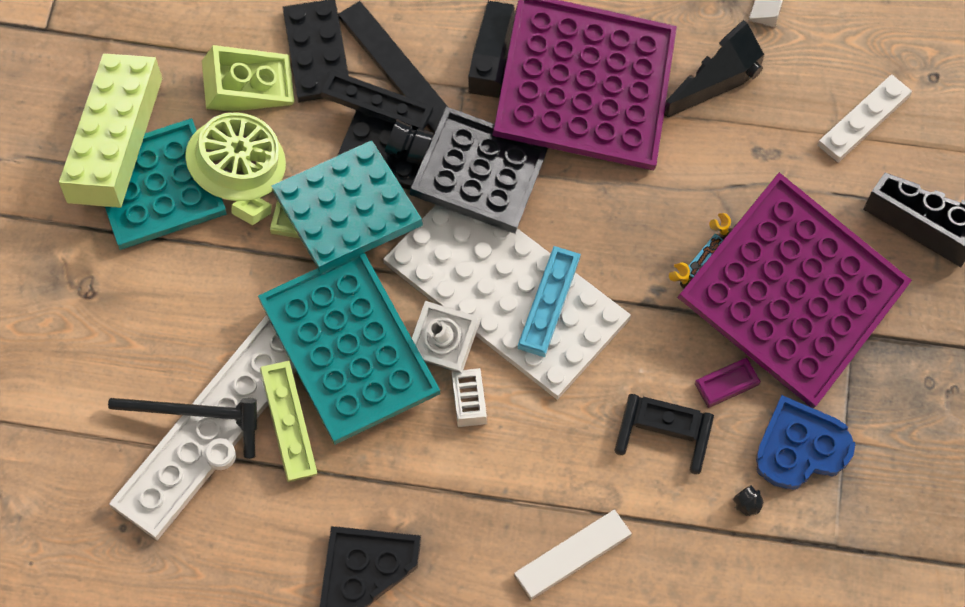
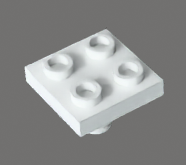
M425 301L412 340L426 363L462 373L481 319L479 316Z

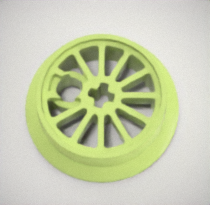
M225 113L214 117L193 134L186 148V164L193 179L207 192L226 200L250 201L266 196L273 191L272 185L282 181L286 170L285 154L274 131L264 121L245 113ZM221 159H223V160H222L221 162H219L217 165H215V164L212 162V161H216V160H221ZM251 161H258L256 165L251 163ZM227 167L232 170V173L226 172L223 169ZM236 171H242L245 175H238Z

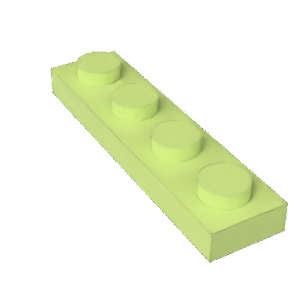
M290 361L260 367L287 482L316 476L318 473Z

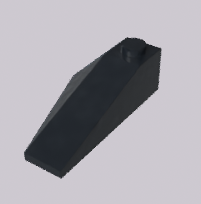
M488 0L469 70L468 93L494 98L500 97L515 17L514 4Z
M745 20L740 22L719 42L721 48L712 59L706 56L701 62L702 65L697 70L696 76H688L666 100L664 111L666 117H671L743 85L750 78L755 79L761 73L764 53Z

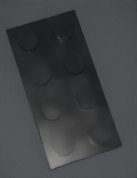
M321 0L282 6L298 103L324 99L321 97V90L332 70L349 76L336 1Z

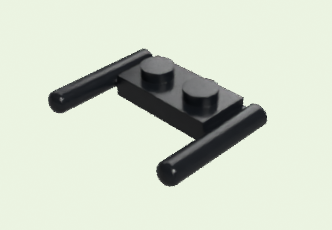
M629 394L615 446V453L620 456L626 454L633 425H636L637 428L689 441L696 440L690 472L698 475L702 471L714 415L644 396L641 398L636 394Z

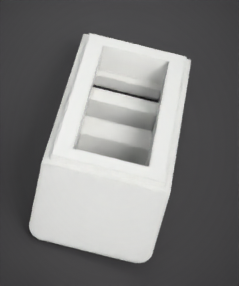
M480 368L463 370L462 373L452 371L458 427L487 424ZM471 377L476 379V382L459 383L458 380ZM477 388V391L460 393V389ZM478 397V401L461 402V399ZM479 407L478 411L462 412L463 408Z

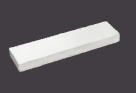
M614 509L516 571L514 576L530 600H533L630 538L632 533Z

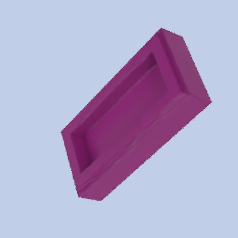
M746 357L695 380V386L707 407L710 408L759 386L761 381Z

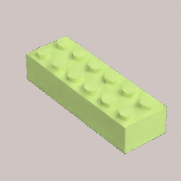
M103 53L59 180L67 203L122 207L162 82L156 57Z

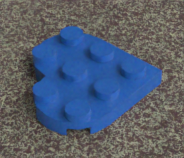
M781 395L758 448L756 457L757 473L776 487L796 490L807 482L813 473L828 476L839 474L841 470L846 468L854 455L855 441L853 442L852 435L847 430V425L837 418Z

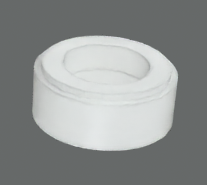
M219 438L207 445L205 457L212 468L224 470L234 463L236 452L230 441Z

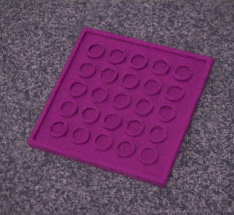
M518 0L492 136L654 171L657 166L677 26L562 0Z
M779 172L677 298L809 407L815 408L912 280Z

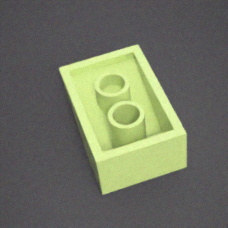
M213 45L202 60L206 109L234 112L294 104L290 57L288 54Z

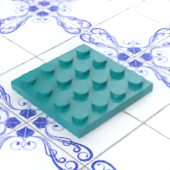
M192 118L145 133L122 207L105 206L119 250L227 215L222 198L207 192L199 186L188 170L186 148L190 138L197 131Z
M372 140L272 185L274 195L320 273L423 226L421 216Z

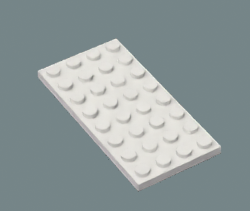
M435 205L422 219L423 226L410 231L383 259L387 267L433 303L479 316L481 320L475 336L557 400L631 318V314L575 273L546 357L519 350L518 343L551 253L518 228L514 234Z

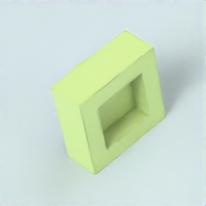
M261 198L250 201H237L232 204L231 214L254 225L271 214L272 204Z

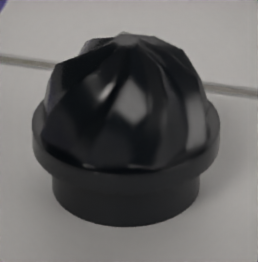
M749 485L735 495L732 499L736 503V510H739L746 516L757 515L764 503L760 490H755L752 485Z

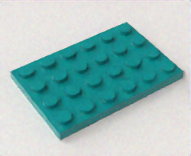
M365 253L322 273L317 268L258 295L259 302L334 445L440 395V389Z

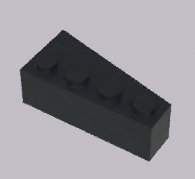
M884 173L871 191L863 210L957 266L962 267L965 263V200H962L960 203L946 198L945 193L940 191L929 192L921 189L917 183Z

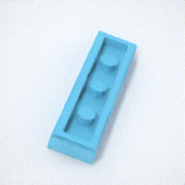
M553 246L518 343L519 350L546 357L581 254Z

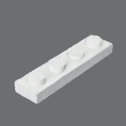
M891 74L819 140L818 146L839 163L910 97L912 90Z

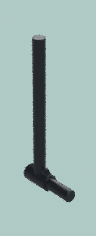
M110 398L108 401V408L111 410L234 419L243 431L244 458L252 459L256 457L257 400L254 398L241 399L236 408Z

